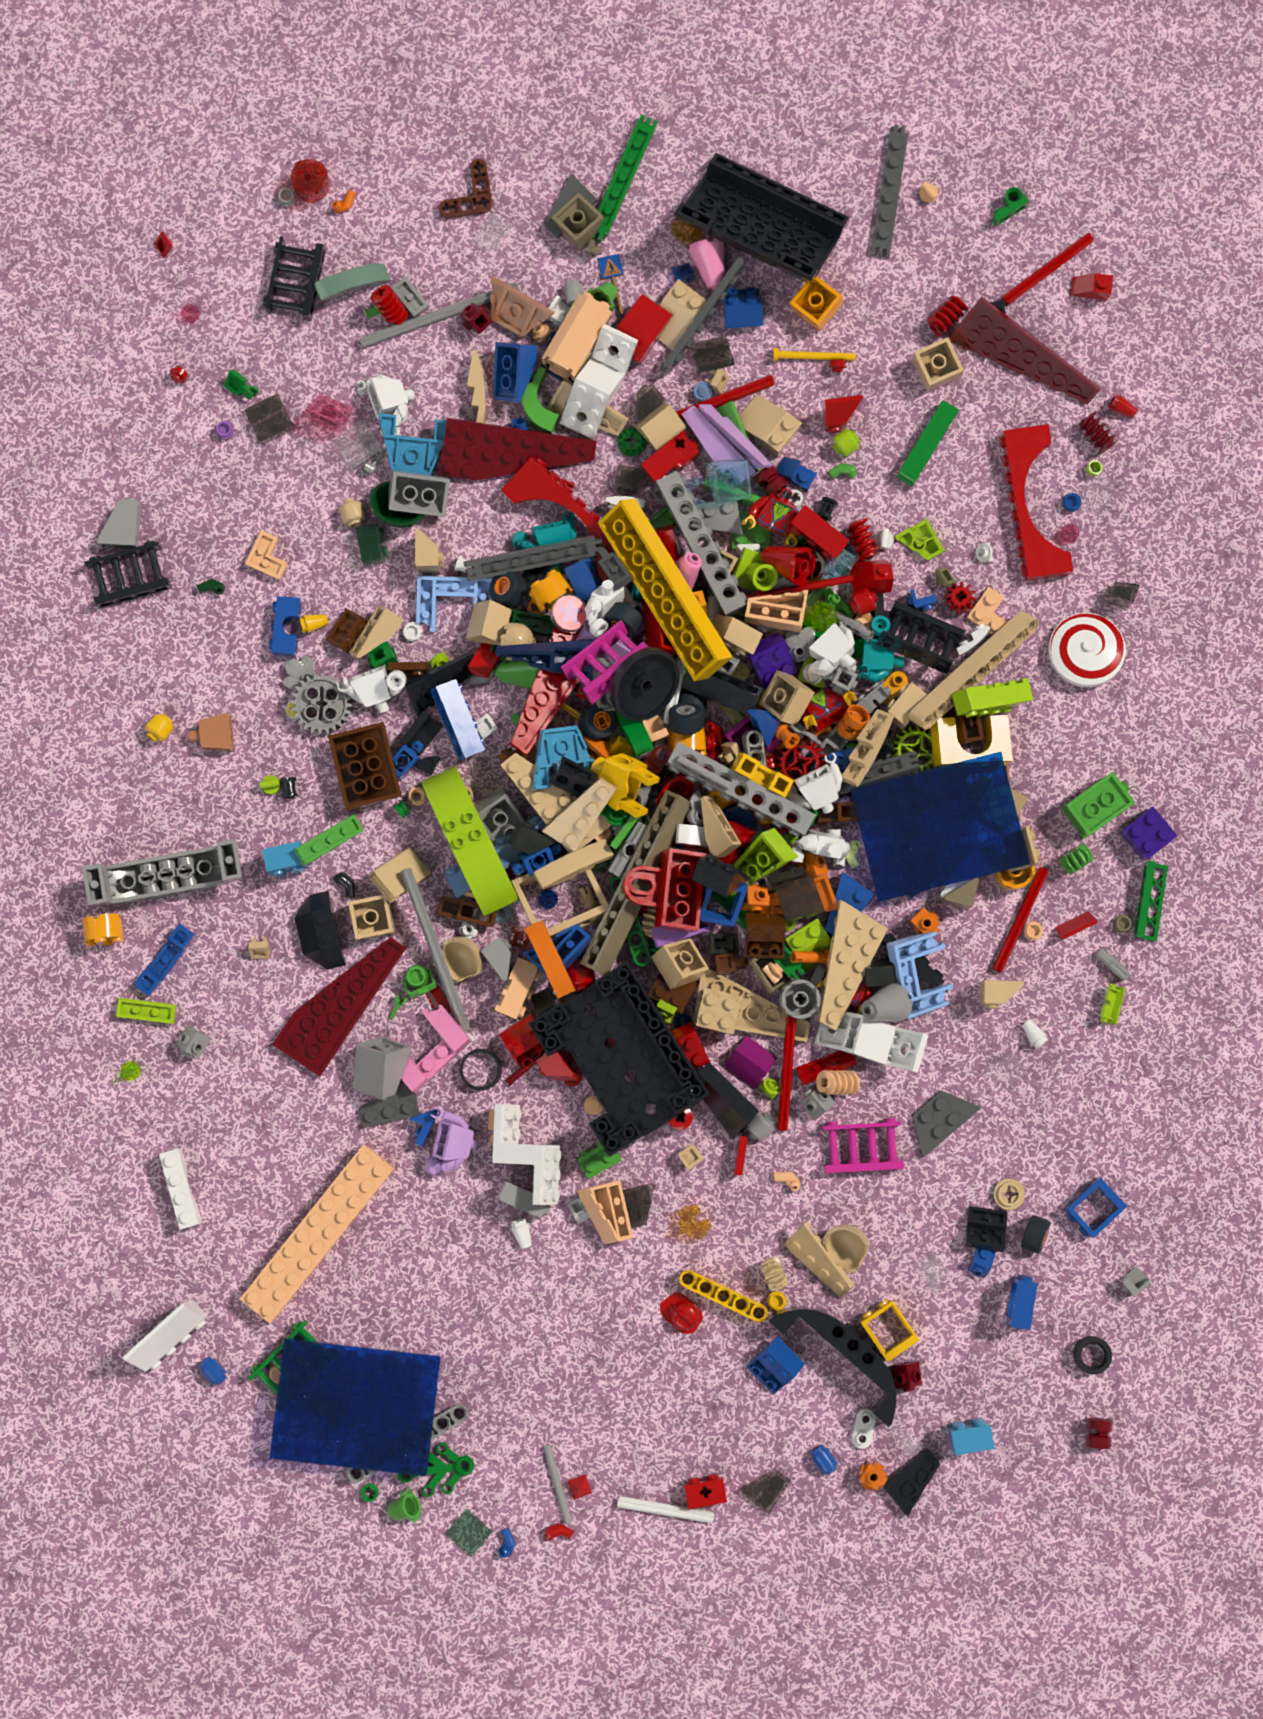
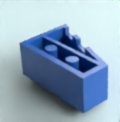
M842 872L835 892L837 904L838 900H842L862 912L874 894ZM838 911L829 912L824 927L827 934L831 937L834 935V921Z
M578 924L551 938L566 970L589 947L592 941L591 936ZM535 949L523 952L546 975Z

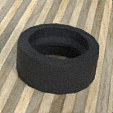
M1087 1336L1076 1343L1073 1350V1358L1075 1364L1082 1371L1097 1375L1109 1368L1112 1362V1351L1106 1341L1096 1336ZM1091 1343L1099 1345L1104 1352L1102 1363L1095 1367L1087 1366L1081 1358L1083 1348Z

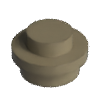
M1121 914L1115 917L1113 927L1118 933L1124 934L1132 929L1133 922L1128 915Z

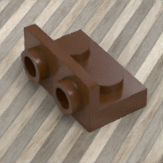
M346 608L325 640L340 648L346 654L351 655L349 652L368 621Z
M426 662L388 663L389 673L394 670L402 671L406 676V682L428 672V666Z

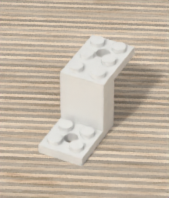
M606 324L602 326L590 360L574 380L560 421L561 425L594 440L607 405L623 384L638 343L637 339ZM611 346H616L619 352L612 351ZM579 412L585 413L587 418H582Z
M845 1012L835 1032L820 1023L814 1044L844 1051L879 1064L918 1073L928 1035L894 1027L881 1021L868 1020L863 1015ZM908 1046V1052L905 1054V1049Z
M495 1104L492 1163L534 1165L533 1205L558 1204L560 1197L558 1190V1181L560 1179L559 1161L561 1159L560 1145L518 1144L520 1138V1105Z

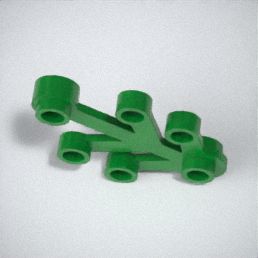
M440 1442L436 1447L437 1452L441 1455H446L454 1462L446 1464L431 1453L426 1445H423L417 1449L418 1456L424 1457L435 1466L412 1469L410 1466H403L398 1471V1479L403 1483H408L413 1477L435 1474L430 1483L422 1489L425 1497H431L434 1494V1489L445 1474L455 1471L450 1480L442 1485L443 1493L450 1494L453 1492L454 1485L462 1475H469L473 1471V1459L467 1455L458 1456L449 1449L447 1443ZM445 1445L446 1451L441 1452L439 1446ZM420 1448H425L427 1453L425 1455L420 1454ZM467 1462L468 1468L463 1469L461 1463ZM404 1470H408L410 1472L409 1477L403 1476ZM449 1484L451 1491H445L444 1486ZM430 1487L432 1493L426 1494L425 1488Z

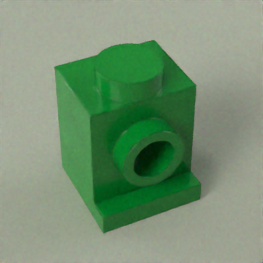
M388 641L368 652L370 657L368 658V663L372 669L385 664L388 668V663L399 662L393 646Z

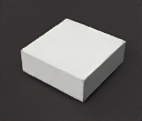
M488 713L476 721L477 732L483 740L498 730V727Z

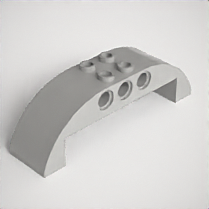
M236 839L216 842L217 846L108 866L103 864L82 867L87 903L89 906L138 902L209 889L243 878Z

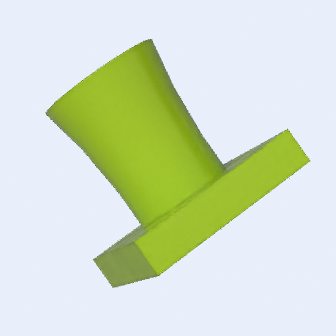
M743 547L733 572L739 583L738 586L753 592L772 589L778 580L777 570L772 565L763 564L761 553Z

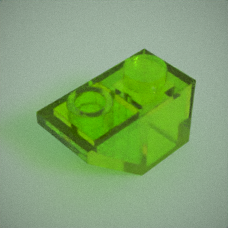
M821 600L812 602L804 612L803 623L823 633L834 623L838 622L836 608Z

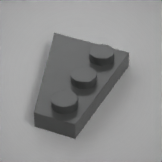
M572 173L544 223V226L557 239L563 234L551 218L578 192L590 204L594 205L597 202V198Z
M404 1082L398 1085L395 1095L387 1097L385 1100L374 1099L359 1108L363 1128L420 1115L416 1093L412 1092Z

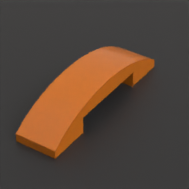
M543 920L526 927L525 930L557 998L559 999L576 991Z

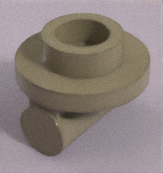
M591 239L589 243L587 242L585 246V254L591 259L594 257V254L602 253L604 250L602 246H596L594 239Z

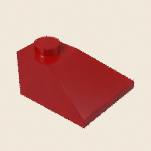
M855 395L824 400L822 414L825 432L830 431L831 434L841 432L860 409L863 396Z
M887 560L848 562L850 575H853L854 582H851L853 593L865 587L870 592L891 593L894 577L890 562Z

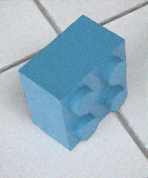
M297 841L262 849L266 872L275 876V878L286 876V872H294V874L305 872V868H309V863L302 866L293 850L303 843Z
M982 1418L971 1419V1423L966 1424L962 1421L952 1422L951 1426L947 1427L950 1449L955 1455L995 1449L991 1425L987 1421L982 1420Z

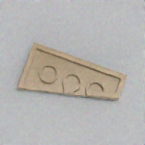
M564 378L546 408L547 410L557 412L561 416L563 415L573 386L571 381ZM607 405L599 429L619 436L629 418ZM579 412L582 418H587L585 413Z
M601 777L598 778L580 797L555 817L549 825L545 826L542 832L575 852L617 787Z
M806 1221L783 1245L841 1298L853 1287L854 1283L842 1267L833 1261L831 1252L825 1250L820 1243L822 1240L817 1234H813L810 1229L811 1225Z

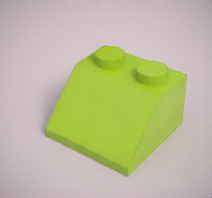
M817 918L785 938V943L790 951L823 952L826 949H830L831 939ZM802 963L803 966L801 968L806 972L818 963Z

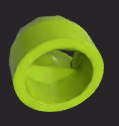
M1092 460L1086 466V472L1089 476H1097L1103 469L1102 464L1097 460Z

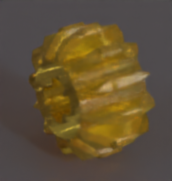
M675 217L674 222L671 223V228L673 229L671 235L675 236L676 242L682 239L683 245L685 240H688V243L691 245L692 239L697 241L699 239L698 235L702 234L699 230L676 220ZM687 226L689 230L686 231L685 228L683 229V227Z

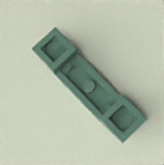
M370 264L336 273L314 283V286L322 302L336 298L340 293L368 285L378 286L390 282L391 279L385 264Z

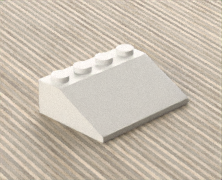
M193 1299L184 1302L122 1358L144 1371L150 1369L154 1371L162 1364L160 1360L165 1355L169 1357L177 1350L175 1346L179 1342L184 1344L191 1337L189 1333L194 1329L198 1331L206 1324L204 1320L208 1316Z

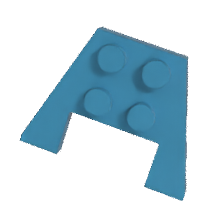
M379 413L378 417L391 470L431 475L443 446L447 420L435 419L433 439L395 435L396 415Z
M577 725L540 730L532 790L551 787L548 767H554L562 756L591 769L594 760L590 758L586 750L588 747Z

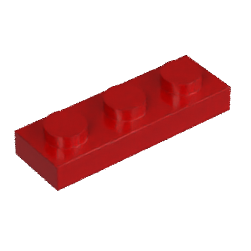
M838 1051L796 1067V1071L802 1084L806 1085L816 1081L818 1074L823 1070L841 1071L857 1065L853 1054Z

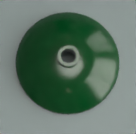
M390 481L381 483L373 489L369 499L370 509L374 516L384 524L396 528H407L416 525L424 517L425 514L388 509Z

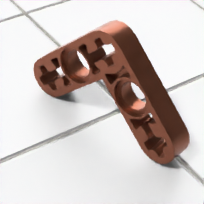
M474 159L470 164L474 195L443 200L439 204V212L443 218L449 219L482 214L492 209L493 203L488 170L483 159ZM477 164H480V166L483 167L481 168L482 176L479 177L477 169H473L476 168ZM485 182L487 186L484 190H478L476 188L477 183ZM482 200H486V207L481 205ZM473 201H476V204H480L476 205L477 209H474ZM464 202H468L471 205V208L467 211L460 208ZM456 203H457V208H458V211H459V212H456V210H455V204H456ZM446 205H449V208H453L449 210V213L442 210L445 209Z

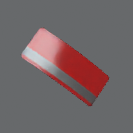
M439 985L426 993L435 1010H438L439 1005H442L448 1013L452 1012L450 1004Z

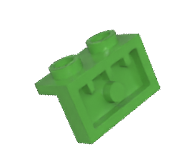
M598 1142L595 1144L597 1148L590 1151L588 1148L579 1153L580 1158L577 1161L589 1180L620 1162L622 1159L619 1153L609 1157L601 1143Z

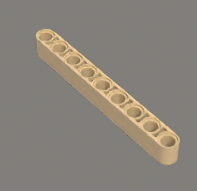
M1023 611L1018 612L911 710L909 720L925 730L929 729L954 706L952 693L965 688L975 687L1037 630L1039 625L1038 619Z

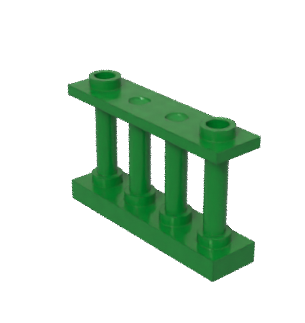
M307 1320L302 1323L298 1321L291 1328L293 1333L261 1365L257 1363L249 1371L252 1374L248 1378L250 1381L257 1376L278 1397L279 1403L276 1407L281 1412L339 1353L334 1347L330 1351L325 1349L304 1328L309 1323ZM297 1334L320 1355L319 1358L321 1360L316 1365L311 1363L290 1342ZM283 1348L306 1369L307 1375L303 1379L297 1378L276 1356ZM270 1362L292 1383L293 1389L289 1393L283 1392L262 1371Z

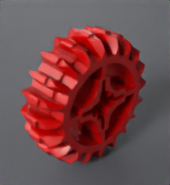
M800 739L798 745L794 748H786L787 751L780 750L783 757H777V760L782 762L776 765L777 768H782L779 773L792 780H796L791 776L790 772L800 771L801 775L804 776L810 773V767L815 762V770L826 765L827 763L822 761L825 753L820 754L823 748H817L818 744L816 742L811 744L809 739L805 743L803 739ZM800 750H810L814 757L804 758ZM794 754V762L788 767L789 759ZM801 761L806 762L803 765L804 768L799 767V765H801ZM794 781V782H793V785H794V786L797 788V790H798V787H797V785H796V783H795V781Z

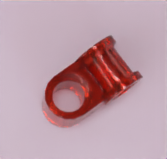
M664 745L657 746L643 763L647 764V767L654 771L653 774L658 776L670 758V750ZM659 749H664L667 752V757L663 760L658 759L656 756V752Z

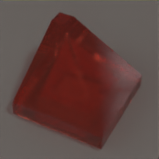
M513 926L509 944L511 946L527 948L530 939L525 928Z

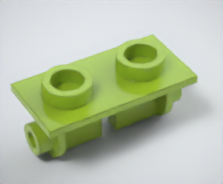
M1109 983L1108 987H1106L1105 1003L1102 1006L1099 1017L1102 1023L1117 1025L1126 988Z

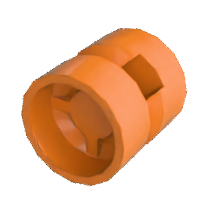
M857 704L849 706L836 726L839 735L847 740H856L870 720L869 712Z

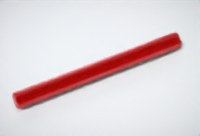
M1087 233L1003 295L1002 301H1004V304L1009 305L1093 243L1094 237Z
M768 375L678 410L676 413L684 421L682 413L692 406L698 409L699 405L711 404L714 408H717L730 401H735L771 387L775 382L772 375Z
M1043 867L1038 869L992 967L998 973L1003 971L1049 873Z
M786 1016L777 1124V1129L780 1131L788 1130L797 1020V1018Z

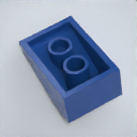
M495 342L492 399L520 403L536 366L538 345Z

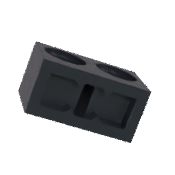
M562 756L551 770L549 783L573 796L580 797L594 783L596 773Z

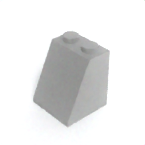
M383 1036L356 1044L353 1088L361 1091L362 1094L373 1095L379 1100H385L387 1097L395 1095L411 1052V1046Z

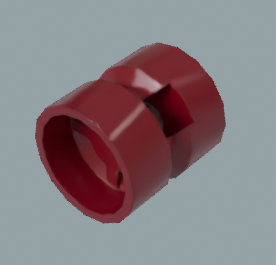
M774 465L769 468H763L753 478L759 487H764L763 492L767 496L769 493L779 495L782 488H787L789 485L783 476L778 475L779 471Z
M1087 1418L1086 1429L1089 1433L1086 1435L1085 1446L1096 1449H1111L1112 1437L1109 1436V1433L1112 1432L1113 1421L1104 1418Z

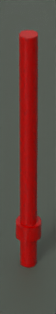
M851 574L805 583L801 586L795 585L764 592L762 590L754 591V594L745 596L748 601V598L776 596L789 592H802L803 590L810 591L851 583L854 580Z

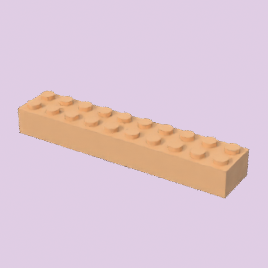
M363 1144L242 1295L240 1300L268 1323L274 1322L396 1168L366 1144Z

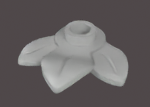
M806 627L801 630V633L788 631L786 634V644L790 648L793 660L803 662L808 657H812L809 647L815 642L813 627ZM801 649L803 654L798 655L796 650Z
M304 655L301 661L294 659L285 661V669L289 676L282 681L283 685L295 690V686L301 687L300 680L305 683L307 682L305 681V676L310 675L312 680L315 673L314 661L307 655Z
M798 722L797 726L792 724L789 726L792 732L797 733L801 739L805 735L819 745L822 744L816 735L805 731L806 727Z
M695 791L691 796V809L687 813L688 822L694 826H704L701 806L702 795L699 791Z

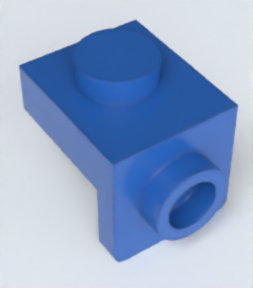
M914 589L909 590V596H906L908 606L917 610L922 609L923 612L933 609V606L937 603L935 595L916 599Z
M975 1248L967 1271L975 1276L985 1278L991 1270L996 1251Z

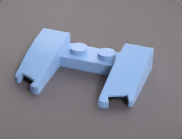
M417 576L416 624L419 625L420 622H423L431 627L429 631L435 632L437 596L474 597V604L486 600L494 601L489 593L492 578L468 581L467 577Z
M934 931L886 944L889 960L895 965L897 983L907 989L909 1000H912V1010L906 1019L947 1006L950 1003L944 1001L946 990H953V984H944L921 991L919 987L914 959L946 948L943 942L937 944L933 939V936L937 934Z

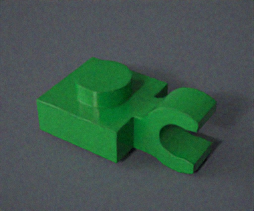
M234 369L229 371L223 385L236 396L243 394L248 400H251L253 396L256 397L259 391L256 387L247 385L248 379Z

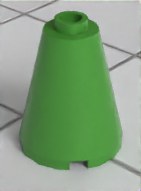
M507 661V663H499L498 667L495 668V676L500 682L531 689L539 668L529 666L528 663L522 661Z

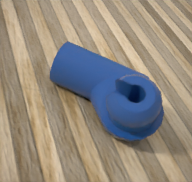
M509 1527L500 1531L504 1539L498 1551L501 1558L509 1557L516 1546Z

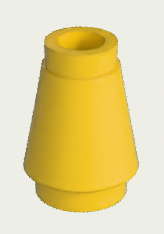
M326 614L303 615V617L299 618L303 633H310L328 625Z

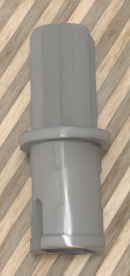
M1104 947L1095 955L1108 967L1107 970L1110 969L1122 981L1130 976V972L1118 962L1119 959H1115Z

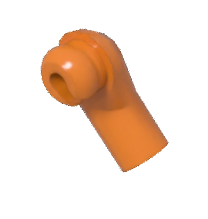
M347 190L344 200L333 201L332 209L336 213H342L351 209L356 193L352 190Z

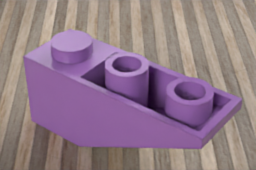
M700 921L699 931L692 933L661 928H652L650 930L657 948L713 928L711 922L704 923Z

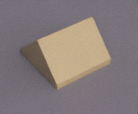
M662 403L634 426L656 451L686 428L672 406L667 403Z
M492 600L475 603L466 640L501 646V636L506 634L507 629H504V627L510 621L512 610Z

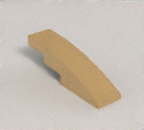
M473 349L467 388L468 391H473L471 406L472 410L478 411L476 422L485 423L486 390L484 376L477 350Z
M879 709L873 714L856 738L859 743L848 757L850 764L842 774L843 782L856 787L860 785L887 736L894 718L892 714Z
M603 839L567 854L538 869L533 874L543 890L575 878L578 873L594 868L595 864L612 859L614 854L606 840Z

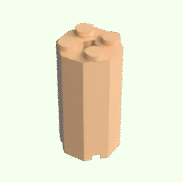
M588 292L578 295L541 358L542 364L546 366L548 363L550 365V371L562 378L569 379L571 377L572 381L580 373L593 351L602 326L604 324L608 325L612 318V312L609 310L610 305L604 301L599 302L593 299L594 297Z

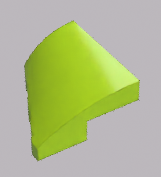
M928 519L895 536L896 540L928 561L946 552Z

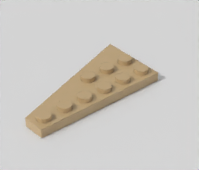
M514 753L500 764L546 825H549L555 817L578 798L552 784L550 788L532 790L535 765L517 753ZM598 816L576 850L583 848L611 826L607 822L606 817ZM562 844V846L569 854L574 852L573 850Z
M838 900L837 904L838 912L834 921V935L831 938L827 961V975L824 978L823 984L825 987L817 1019L818 1022L834 1031L839 1026L865 975V968L870 965L888 930L884 925L842 900Z
M711 969L700 977L693 1018L694 1023L697 1021L703 990L708 988L742 996L735 1030L784 1038L786 1016L789 1015L784 1013L781 1007L720 974L716 975ZM797 1018L795 1040L808 1041L810 1022Z

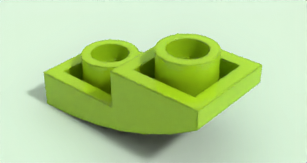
M659 1000L656 1008L665 1023L670 1025L677 1007Z

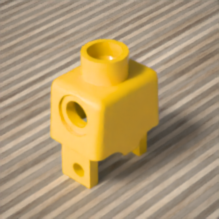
M619 753L607 758L603 756L597 758L590 769L596 773L595 779L597 780L601 777L617 787L607 805L615 811L622 809L635 818L646 815L648 809L635 801L641 783L646 786L658 783L660 777L648 771L647 764L626 753Z

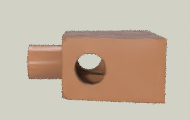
M229 713L199 720V730L189 731L190 742L200 741L201 748L204 750L234 751L232 719Z

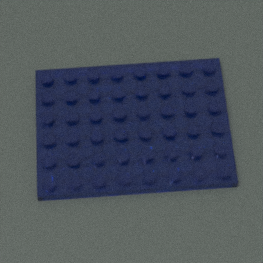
M1001 751L850 790L878 902L1030 865Z
M284 1338L269 1459L427 1477L441 1356Z

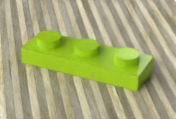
M118 998L116 1017L175 1024L177 1005Z

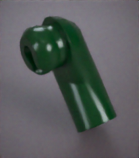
M209 579L197 585L200 594L210 590L217 595H221L225 591L223 583L215 579Z

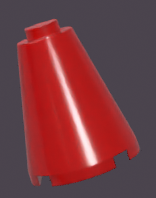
M768 546L761 553L763 564L772 565L778 574L798 586L807 583L808 580L806 578L808 575L813 574L816 564L815 554L811 552L813 550L807 547Z

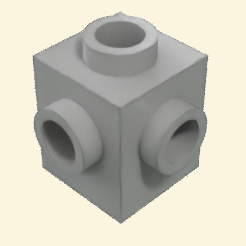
M840 666L838 671L834 670L829 678L832 681L830 687L839 695L854 691L858 683L855 680L858 674L854 673L853 669L848 670L845 666ZM839 680H845L846 684L839 682Z
M188 1025L179 1036L176 1045L181 1048L180 1053L188 1058L192 1055L199 1059L211 1039Z
M812 1087L803 1094L805 1098L800 1102L814 1120L818 1119L835 1104L829 1095L819 1092L817 1088L814 1090Z

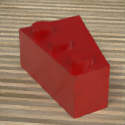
M806 505L802 507L789 524L792 527L790 530L797 536L801 535L809 546L816 548L830 562L838 557L850 541Z

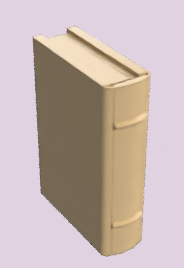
M410 847L399 852L398 855L383 865L378 866L369 874L371 881L389 903H392L408 892L401 875L402 870L411 868L417 885L426 880L427 876L431 874Z

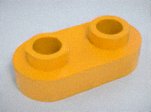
M895 671L884 681L885 683L882 686L884 688L888 686L892 692L890 697L881 704H889L895 699L903 686L907 685L908 678L903 672ZM899 677L902 682L900 684L896 683L895 678Z

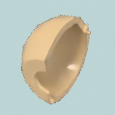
M453 937L442 943L441 950L454 983L461 982L471 976L474 977L482 972L484 960L482 952L475 942L465 937Z
M843 1224L828 1230L823 1237L822 1246L826 1251L829 1250L831 1252L833 1261L839 1264L845 1273L859 1271L870 1248V1242L865 1233L859 1228Z

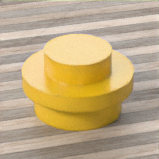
M774 1291L769 1294L767 1303L772 1310L780 1311L786 1306L787 1299L782 1292Z

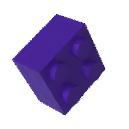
M778 632L759 641L753 655L746 653L756 679L764 689L769 686L777 670L790 675L798 672L786 641Z
M1153 806L1119 832L1143 862L1150 859L1177 837V834Z

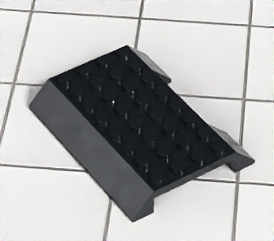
M715 153L710 160L705 175L685 203L681 202L674 213L676 220L683 224L689 225L810 285L813 284L837 245L850 218L718 153Z

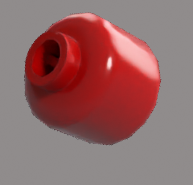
M865 587L852 593L851 599L848 600L854 614L858 613V615L863 616L876 609L875 602L878 601V598L874 591L870 592Z

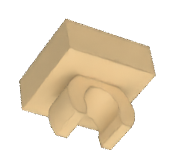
M718 368L717 371L710 370V374L714 377L712 380L705 379V381L711 385L715 392L721 394L729 380V376L721 368Z
M725 742L721 745L723 752L718 757L721 763L724 761L730 763L734 762L738 753L742 752L736 742Z
M253 937L252 942H249L248 945L251 959H269L271 951L267 938L263 937V941L257 942L256 937Z
M693 1143L677 1154L687 1170L704 1160Z

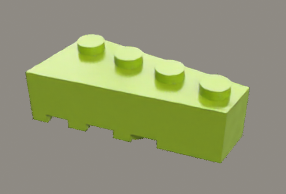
M1028 678L1019 681L1011 680L1002 684L999 682L987 686L969 687L952 693L957 716L965 715L966 718L976 715L980 717L987 714L1012 712L1013 707L1034 700Z
M772 828L761 833L735 862L734 866L751 877L750 881L747 882L749 886L798 858V855L777 830ZM737 891L732 892L730 895L736 894Z

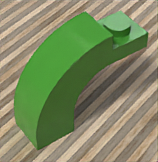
M539 366L537 372L534 371L530 381L532 383H528L523 394V409L528 420L536 429L544 433L553 434L559 422V415L545 409L539 403L538 393L547 375L546 369Z

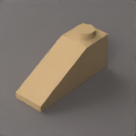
M378 605L349 654L361 658L394 636L399 631L403 619L389 609Z
M703 796L701 798L705 840L709 846L708 849L712 855L718 858L726 857L739 847L741 842L714 797Z

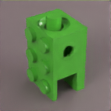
M1112 771L1061 809L1081 837L1085 839L1136 802L1128 793L1130 788L1125 781L1120 782Z

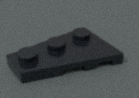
M928 1448L887 1480L883 1486L907 1517L940 1466L939 1461Z

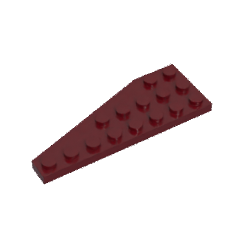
M447 417L439 475L470 480L516 474L531 457L541 458L547 464L546 468L592 461L595 457L597 441Z
M391 937L364 959L356 963L355 966L325 987L319 994L311 998L301 1008L293 1012L272 1045L321 1077L407 948Z

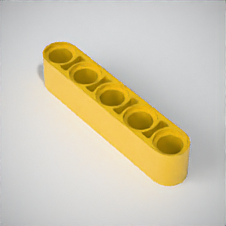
M686 1269L680 1273L679 1281L683 1287L756 1322H762L767 1318L768 1311L763 1304L692 1270ZM686 1273L693 1275V1281L690 1284L682 1281V1277ZM709 1282L711 1289L708 1292H702L700 1290L701 1283ZM721 1290H725L729 1294L725 1301L718 1299V1293ZM738 1299L746 1300L745 1308H736V1301ZM755 1308H763L764 1314L762 1317L757 1318L753 1315Z

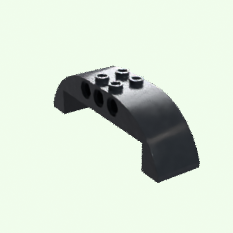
M803 1306L782 1309L767 1317V1320L782 1334H785L798 1317L819 1333L885 1392L870 1410L888 1427L891 1426L896 1410V1389L892 1375L882 1358L871 1348L873 1344L863 1335L858 1337L856 1335L858 1331L850 1323L847 1322L845 1325L835 1316L823 1310ZM840 1326L841 1332L838 1335H833V1328ZM856 1340L853 1348L847 1347L848 1341ZM865 1353L871 1354L868 1361L862 1360V1356Z

